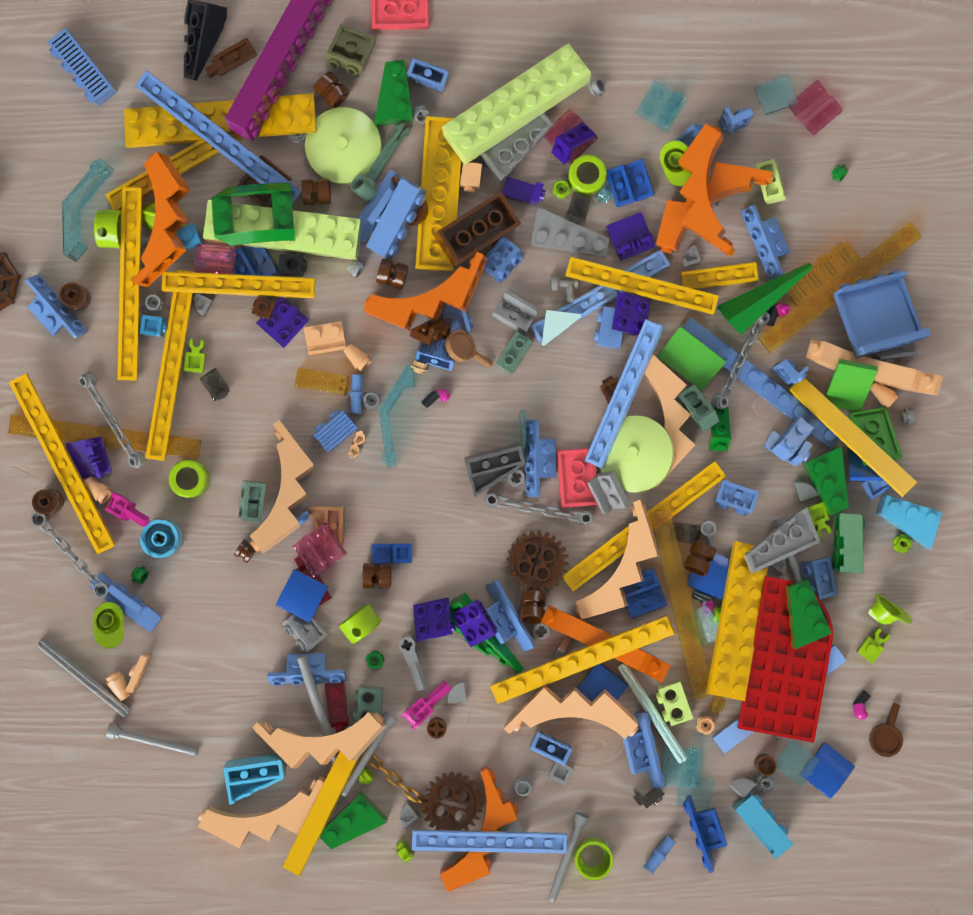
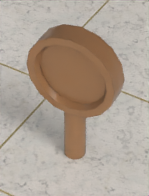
M459 329L447 336L445 341L446 350L455 361L466 362L474 358L488 368L492 366L493 361L476 351L475 341L467 331Z

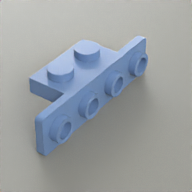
M393 170L388 172L378 187L376 195L368 202L358 217L363 222L360 241L363 243L367 241L377 226L396 189L391 178L395 175H398L399 179L403 178Z
M751 205L742 210L741 214L768 279L771 281L784 275L778 257L790 253V250L776 217L762 222L756 205Z
M37 274L26 279L25 282L37 294L28 308L52 336L58 334L63 326L74 338L88 332L82 322L61 302L58 295L40 275Z
M527 420L525 426L526 496L540 497V478H556L555 439H539V420Z
M99 573L97 577L103 583L109 585L107 591L110 594L104 599L119 605L124 614L148 632H152L162 617L144 604L143 599L139 596L129 593L128 588L123 584H117L104 573ZM95 579L92 583L96 585L99 582ZM101 587L100 592L102 594L105 593L104 587Z
M498 580L487 584L486 588L494 603L485 608L486 610L483 613L488 612L485 617H491L490 620L497 627L498 633H496V637L500 644L515 636L524 652L534 648L536 645L533 638L520 620L513 603L504 591V587Z
M325 653L287 654L286 672L267 673L269 684L275 686L290 683L301 685L305 682L297 657L306 655L315 684H321L322 682L336 684L346 681L344 670H326Z
M635 712L634 716L638 720V731L631 737L628 735L625 739L623 738L631 774H638L648 770L651 787L664 788V776L660 769V759L655 748V738L651 731L650 718L647 712Z

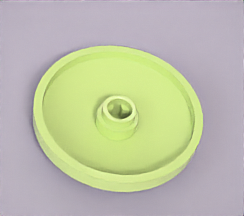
M347 107L333 108L319 115L316 118L317 132L307 133L305 138V152L312 169L321 178H329L331 183L341 185L351 184L356 176L360 174L365 175L381 153L382 148L381 138L373 121L364 113Z
M627 416L624 419L603 469L600 468L601 472L614 471L623 490L626 492L641 493L649 491L661 484L672 468L674 461L672 439L665 428L658 422L644 416Z

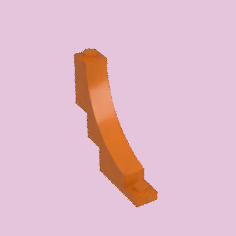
M705 124L678 161L683 169L692 174L679 191L684 198L693 203L681 222L695 234L729 257H732L735 252L732 247L733 243L723 237L726 231L714 213L709 193L711 166L724 138L721 134L722 131L717 126Z
M159 152L152 154L143 164L151 179L155 197L153 230L148 245L140 258L145 267L140 269L133 278L136 285L149 287L186 251L176 232L188 221V218L177 202L190 189L169 157Z
M715 162L709 184L711 204L733 194L751 191L754 181H756V184L764 186L767 183L773 184L775 176L771 171ZM667 200L656 245L661 249L660 251L665 253L678 252L681 241L688 230L681 221L693 205L689 200H686V203Z
M476 252L469 262V269L459 266L445 282L421 295L399 299L371 294L370 298H367L365 301L364 312L407 331H410L417 314L438 322L445 304L466 312L488 259L484 254Z
M551 605L548 606L541 620V623L586 645H591L614 636ZM641 648L615 657V659L663 683L671 667L670 664Z

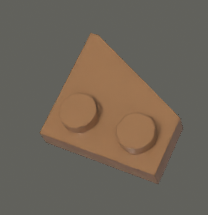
M308 506V511L311 512L316 530L320 533L319 537L322 544L344 546L345 507Z

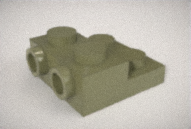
M340 24L326 53V62L334 69L339 67L346 69L350 75H362L368 63L369 55L376 43V37Z

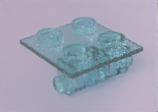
M654 80L635 113L668 132L687 99L683 97L682 92L678 90L674 92Z
M664 747L662 770L664 785L688 787L691 789L700 788L702 749L682 748L687 759L682 763H678L669 747Z

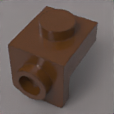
M258 295L257 300L252 305L251 313L259 318L262 317L270 320L276 302Z
M610 376L602 380L603 385L599 387L608 405L619 382L618 377L613 379Z

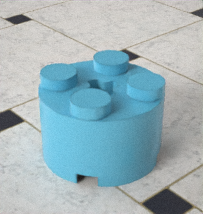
M153 520L143 528L140 544L146 554L155 558H165L174 555L183 544V534L180 527L172 520ZM160 535L165 537L162 542L158 540L161 537Z

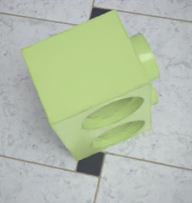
M771 159L756 164L757 169L771 171L775 176L773 184L761 185L767 205L786 200L776 160Z
M679 680L657 687L658 692L655 695L658 703L663 704L664 711L661 712L665 722L669 721V724L673 726L693 719ZM670 689L674 690V697L671 699H666V691ZM674 708L681 709V714L678 717L671 715Z

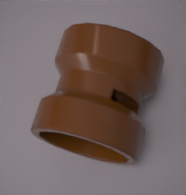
M759 754L755 758V768L762 775L770 776L776 771V762L768 754Z

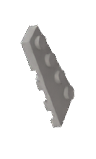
M542 113L498 144L483 152L480 156L499 182L502 183L553 128V124L545 113Z
M537 207L531 240L532 246L606 258L609 238Z
M807 507L801 508L744 554L751 573L820 543Z

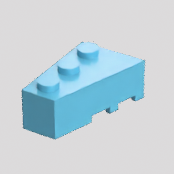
M881 495L876 514L901 530L925 549H932L942 512L888 495Z
M277 753L226 761L223 770L229 804L232 805L236 801L284 779L286 774L285 761Z
M749 793L745 799L741 798L732 807L773 857L777 859L794 845L787 837L789 832L782 824L779 826L774 821L776 816L770 809L765 810L761 806L764 802L757 794L753 796Z

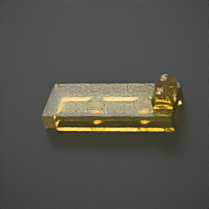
M298 368L295 387L346 395L350 380L347 375Z

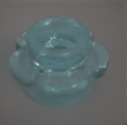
M607 186L601 189L595 195L598 199L597 202L607 203L613 197L611 195L613 190H610Z

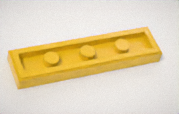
M757 262L680 272L682 286L695 290L759 281Z

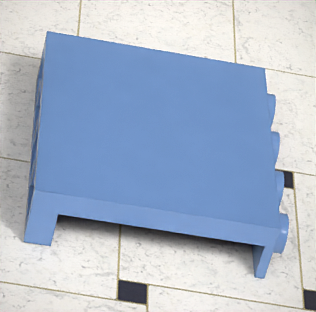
M895 270L884 277L883 274L872 277V280L869 281L866 278L856 281L854 285L846 283L838 287L839 290L833 293L856 359L922 341L931 335L929 328H921L903 276L908 274V270L903 272Z

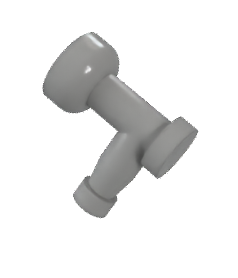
M551 275V291H556L559 287H566L567 302H574V289H578V279H559L558 276Z
M705 521L701 523L699 529L704 535L707 544L713 547L715 544L712 535L715 534L717 528L714 522Z

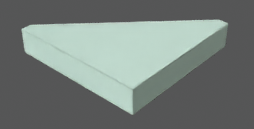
M546 310L541 346H545L581 318V314Z

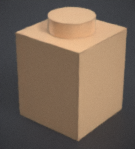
M469 162L464 165L463 163L460 188H464L466 192L480 190L482 164Z

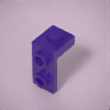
M581 123L558 135L551 153L563 164H566L570 161L574 148L594 138L595 133L585 123Z
M507 177L502 193L506 197L538 206L539 201L543 202L546 190H543L544 184L536 182V185Z

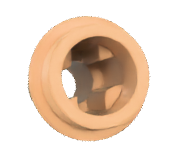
M352 344L345 348L344 353L356 370L363 372L372 363L369 359L370 356Z
M875 382L870 388V391H872L882 406L885 405L887 408L898 398L895 391L879 382Z
M92 476L85 480L84 483L96 502L104 504L111 498L112 492L109 487Z
M116 671L106 677V684L120 701L130 696L129 692L125 691L127 684L124 674Z

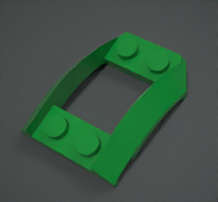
M264 183L229 187L212 197L214 238L230 246L294 241L295 229L290 183ZM271 194L273 229L234 233L231 197Z

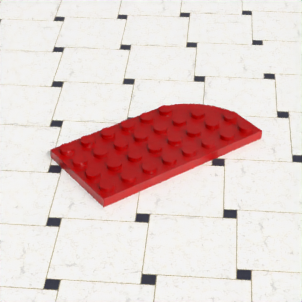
M764 576L745 701H741L737 728L814 743L833 641L831 618L823 602L815 594L832 634L798 649L792 648L786 586L794 583V581Z

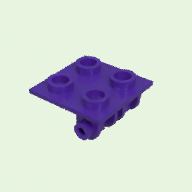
M642 212L606 226L620 261L655 248L654 237L649 232Z
M618 291L612 330L626 332L633 336L639 335L645 319L648 320L651 299Z
M279 297L275 301L276 306L271 319L267 320L261 317L256 324L285 348L309 319L285 297Z
M102 436L65 443L81 478L90 476L102 478L105 476L104 474L113 472Z
M448 597L413 605L416 642L452 635L453 631H456L455 624H451Z
M478 599L451 614L470 647L498 633L497 627L490 620L491 617H485L488 612L483 613L486 609L482 601L479 602Z

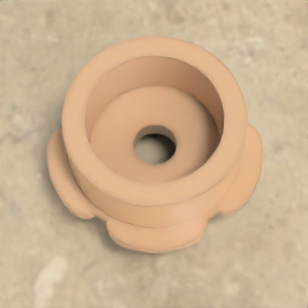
M414 359L413 364H410L416 373L424 374V371H428V364Z
M710 716L697 719L696 729L699 733L708 735L714 730L715 723Z

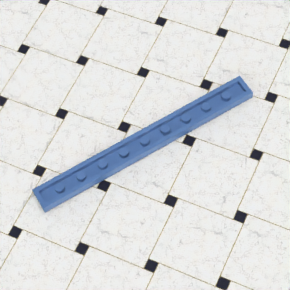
M146 70L135 87L260 184L290 183L293 205L302 193V190Z
M690 317L683 328L723 357L726 362L722 367L731 373L739 354ZM745 361L737 379L793 422L798 417L803 418L814 429L810 435L827 448L831 449L839 437L797 398L750 362ZM736 367V369H735V371H734L735 374L737 373V371H738V369H739V368H737V367Z

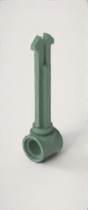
M396 123V130L365 175L360 174L353 179L351 189L364 201H369L376 195L378 190L376 186L377 177L404 136L408 137L409 127L406 126L403 129L405 123Z

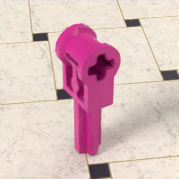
M112 492V498L104 510L122 520L128 521L131 519L142 527L150 524V518L135 509L136 503L116 492Z
M443 681L425 699L422 697L417 699L402 713L401 717H405L412 725V729L415 730L434 712L432 707L451 690L450 685Z

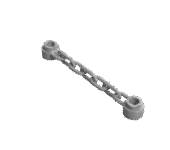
M767 312L754 323L721 393H715L712 396L711 404L714 408L724 409L728 406V396L747 359L762 326L768 323L770 319ZM750 345L748 350L744 351L746 346ZM736 367H737V368H739V369H738L737 373L735 374L734 371H735V369H736ZM732 378L733 381H732V383H731V385H730V384H728V383H729L730 379Z
M92 372L82 374L79 377L80 386L87 388L95 404L99 407L108 425L112 428L121 446L128 454L129 465L133 468L144 466L146 464L145 455L140 451H134L128 438L124 435L115 417L95 388L97 383L95 375ZM97 395H98L99 399L101 400L99 403H98V401H97L96 398H95V397H97ZM110 417H111L112 420L114 421V423H112V424H111V422H110L109 419H108V418H110ZM123 438L127 442L126 445H124V443L122 442Z
M494 492L487 493L484 498V502L488 507L498 506L507 508L513 505L517 506L518 510L529 513L539 510L549 517L567 516L569 520L579 522L583 526L590 525L594 519L593 514L589 511L579 512L571 510L568 513H564L557 507L547 505L539 508L534 503L528 501L513 503L509 498L498 496ZM494 496L496 499L495 503H489L488 498ZM499 499L507 500L504 502L507 505L499 504ZM523 504H528V505H532V506L529 507V508L532 509V510L524 509V508H520V507H523ZM548 509L557 510L554 512L556 515L546 512H548ZM571 513L579 514L578 519L571 518L573 517ZM584 515L589 516L588 522L582 520Z
M33 513L31 523L36 527H40L46 534L51 535L61 552L70 556L75 568L81 573L84 572L88 577L89 584L93 587V594L97 598H106L110 594L107 591L109 585L103 583L96 575H92L87 570V564L82 558L73 554L68 542L54 532V527L48 521L47 514ZM40 516L43 517V521L41 523L38 520ZM46 524H48L51 527V529L49 528L48 531L43 527ZM63 541L67 547L63 549L58 543ZM78 559L84 565L81 569L75 563L78 562ZM95 579L99 582L96 585L92 583ZM101 587L105 588L104 594L100 592Z

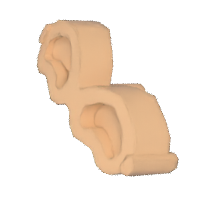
M362 431L356 432V437L353 439L354 444L350 446L348 456L351 459L359 455L358 445L365 441V435Z

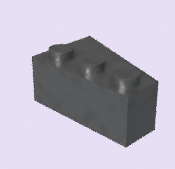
M520 442L464 457L474 497L526 464Z

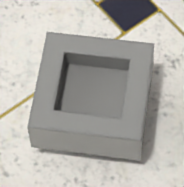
M555 761L548 777L566 786L574 767L568 764L564 766Z

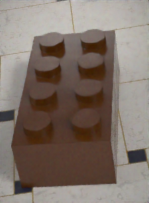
M500 191L433 235L453 267L521 225V222Z

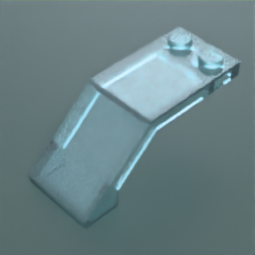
M101 158L98 161L95 160L90 165V170L62 201L63 255L75 262L88 249L81 242L80 211L115 171Z
M411 365L405 367L378 409L384 452L381 453L382 462L384 465L387 464L388 468L397 467L389 413L405 388L415 387Z

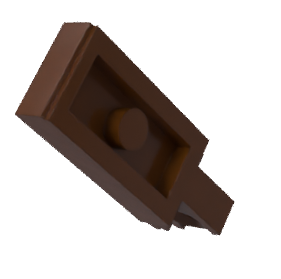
M245 38L215 55L214 59L211 60L213 64L204 69L209 78L217 74L222 76L255 58L257 53L248 38Z

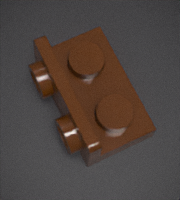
M446 318L440 322L429 320L411 329L410 337L431 345L449 335L452 328L450 326L452 319Z

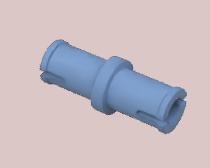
M351 375V392H349V396H351L350 413H362L364 375Z
M666 835L657 849H653L652 852L654 853L643 867L653 874L662 860H666L667 857L665 856L676 842Z

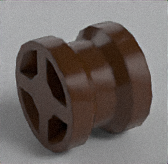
M244 539L236 549L234 556L241 557L245 563H248L256 551Z
M438 717L431 719L427 726L429 736L435 739L443 737L447 728L445 721Z

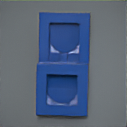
M371 544V563H412V544Z

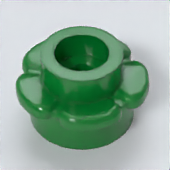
M845 164L837 165L832 170L833 180L841 182L849 171Z
M144 566L136 567L131 573L132 582L143 584L149 576V572L145 570Z
M372 651L367 654L366 662L370 669H380L383 666L382 663L385 661L383 654H380L379 651Z

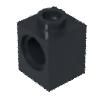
M279 254L278 274L280 276L303 277V272L307 271V260H304L302 255ZM291 261H296L298 263V266L295 270L288 269V265Z

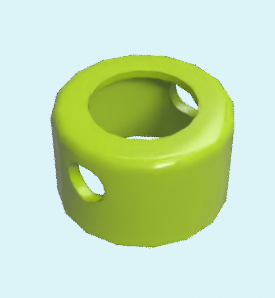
M590 154L579 156L572 162L569 168L568 182L570 187L579 195L591 196L596 194L605 184L607 176L606 166L597 156ZM584 162H592L599 169V178L592 184H584L577 177V168Z
M99 209L96 212L94 237L98 247L121 248V210ZM99 228H101V236L98 233Z
M181 460L172 467L169 473V485L173 492L181 497H198L208 489L210 484V473L207 467L196 460ZM190 467L197 472L199 481L195 488L184 490L178 486L176 476L182 468Z
M367 603L345 619L338 627L352 644H355L378 627L382 619L373 607Z
M587 837L576 846L574 862L578 872L584 878L600 880L611 871L613 855L609 845L604 840L597 837ZM588 845H597L604 852L603 861L596 867L587 866L582 861V851Z

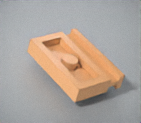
M342 321L304 328L309 356L345 350L346 343Z

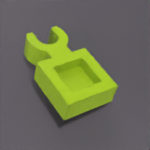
M190 339L189 346L192 351L186 352L184 371L204 373L206 354H201V350L204 349L205 342L201 340L200 346L195 347L194 339Z
M820 501L808 506L807 509L814 526L816 525L815 529L818 537H822L821 530L823 528L826 529L828 534H831V528L825 524V521L830 519L824 503Z
M877 628L874 631L873 639L867 636L856 650L857 653L872 664L884 650L880 646L881 643L887 642L890 638L888 634L883 638L879 637V633L882 631L881 628Z
M404 838L399 840L396 844V852L406 863L414 858L415 853Z

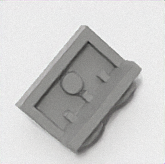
M506 291L492 316L525 335L539 309L519 298L515 293Z

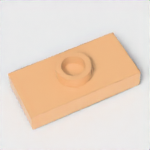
M142 654L137 665H133L129 673L131 679L125 691L129 693L137 691L151 659L150 655Z

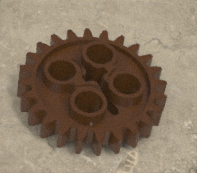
M539 530L537 536H535V533L531 531L530 537L524 533V540L516 538L519 544H511L514 551H508L512 558L506 559L511 562V565L507 566V568L513 569L509 576H516L513 581L514 583L521 581L520 588L527 585L526 591L531 590L532 587L533 590L537 591L540 588L542 592H545V587L552 590L551 584L554 583L558 586L557 579L564 580L561 573L568 572L563 569L564 566L569 565V563L564 561L569 556L562 553L566 548L559 547L562 541L555 543L556 536L553 535L549 539L548 532L542 536V532ZM534 544L537 548L536 552L529 555L527 548ZM542 545H544V550L540 555V560L542 561V564L537 565L534 578H531V575L536 566V563H534L533 560L539 558L540 548ZM548 551H553L555 554L554 559L551 561H547L545 558V554ZM527 562L530 564V570L527 573H523L521 566ZM547 569L548 576L546 579L539 577L540 570Z
M450 772L449 777L446 773H442V779L439 776H435L436 783L429 781L431 788H424L428 794L421 796L426 799V802L420 803V805L426 807L421 813L428 814L424 820L427 822L431 821L429 827L433 828L436 826L435 830L464 829L469 831L468 825L475 826L472 820L480 819L476 813L482 812L478 805H482L483 802L478 801V798L482 796V794L476 793L479 787H472L475 782L474 780L468 781L469 776L465 775L462 778V773H457L455 776L454 772ZM444 787L449 789L446 797L442 796V789ZM465 791L467 798L461 801L460 794ZM439 798L467 805L468 808L463 809L436 802V799ZM443 806L444 813L438 816L437 809ZM460 810L462 812V817L460 820L457 821L455 819V814L457 811Z

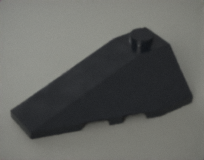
M197 0L187 1L184 24L188 25V35L184 36V42L187 43V52L184 54V78L198 80L224 28L227 19V7Z

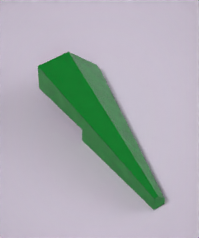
M810 262L720 304L717 308L734 329L742 335L814 266Z
M466 593L455 597L449 602L451 624H455L456 632L462 636L463 634L451 614L472 603V600ZM496 635L473 646L485 655L489 656L491 654L499 660L498 663L502 666L506 664L514 669V674H519L524 669L506 644H500Z

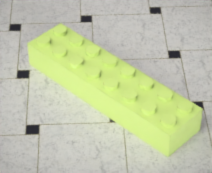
M568 43L443 125V136L464 165H466L588 84L591 71Z
M208 200L203 239L207 242L227 244L214 238L211 200ZM232 203L234 233L273 229L272 208ZM293 211L294 241L238 245L358 260L363 222L357 218Z

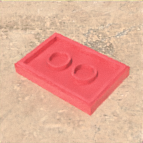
M371 0L372 30L429 29V0Z
M590 448L557 451L561 508L598 505L587 484L589 480L597 475V466L584 461Z

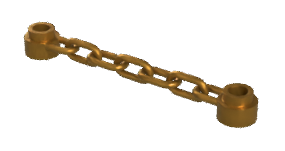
M372 754L369 760H372V757L379 762L377 763L378 767L368 761L369 765L376 770L381 769L384 771L386 779L394 786L404 788L406 796L413 802H424L422 801V795L413 787L407 788L402 784L403 780L393 770L387 771L383 767V762ZM392 774H393V775L396 776L399 780H396L397 783H395V782H394L392 779H390L388 776L391 777ZM411 790L418 795L416 797L417 800L408 794L411 793Z

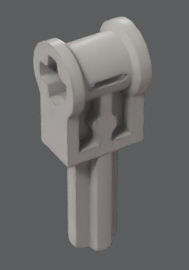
M405 635L400 639L398 647L404 653L417 690L421 691L426 689L428 684L415 648L416 640L411 635ZM405 640L412 642L410 649L402 646Z

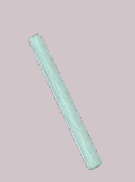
M621 663L617 667L645 712H647L650 720L678 763L684 762L687 759L686 754L629 666Z

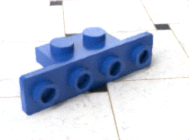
M690 794L686 796L685 802H683L686 814L689 813L692 832L695 831L697 848L701 849L703 853V865L705 868H708L709 873H712L715 869V863L710 850L727 846V840L716 808L697 812Z

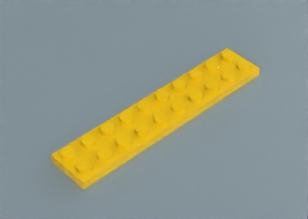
M314 93L280 96L278 102L275 105L273 104L270 109L268 120L264 121L261 125V132L258 137L317 132ZM235 100L190 103L232 137L242 138L231 132L224 119ZM161 106L124 109L125 146L127 148L205 141Z

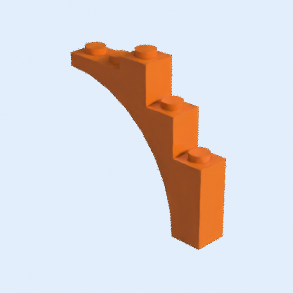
M488 766L480 769L487 800L486 813L480 831H502V829L498 830V828L518 820L517 813H519L516 803H512L510 798L502 801L505 797L501 787H496L494 782L497 780L493 769L489 770ZM465 852L454 863L441 869L440 876L447 892L489 875L492 864L489 857L484 855L491 852Z

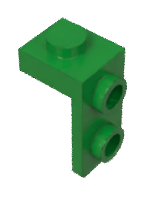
M727 406L724 409L714 408L719 422L710 427L709 450L718 452L728 451L731 440L729 407Z

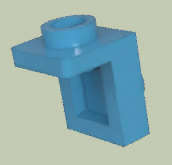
M142 315L139 334L164 338L168 322H166L164 317Z

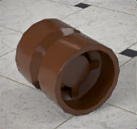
M328 72L316 82L313 89L320 97H325V102L333 109L338 107L348 97L350 91L342 83L338 84L339 80L332 72Z
M329 178L318 179L317 182H314L313 179L302 180L301 188L304 205H315L316 201L320 204L331 203Z
M382 259L376 283L384 285L391 283L392 287L403 289L409 265L401 263L394 265L393 261ZM393 271L397 272L395 278H392Z
M71 282L63 285L60 289V300L65 306L75 310H83L90 304L91 294L85 287Z
M39 490L32 498V506L40 514H55L63 508L64 498L57 490Z
M693 541L689 550L691 555L687 556L683 567L694 574L707 576L710 569L709 562L713 561L716 549L706 543Z
M363 563V588H375L376 585L380 588H391V563H380L378 566L374 563Z
M527 590L522 593L521 604L523 607L520 609V620L522 622L541 624V620L546 612L543 609L547 601V595L544 592Z

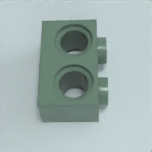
M516 331L495 365L512 375L533 341Z
M692 385L678 395L685 410L691 414V417L703 432L719 422L716 411L695 385Z
M242 480L238 518L242 521L262 522L265 483Z
M360 686L359 690H355L354 701L358 702L357 710H354L353 721L357 723L361 720L363 712L374 714L377 712L381 715L383 687ZM364 693H372L374 700L371 702L365 701Z

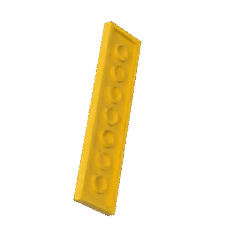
M426 116L421 187L427 191L425 200L428 204V215L418 225L416 270L454 272L453 265L433 235L456 220L458 216L461 159L444 138L442 126L454 118Z
M733 541L706 694L745 701L764 576H767L768 567H765L757 572H750L744 554L755 545Z

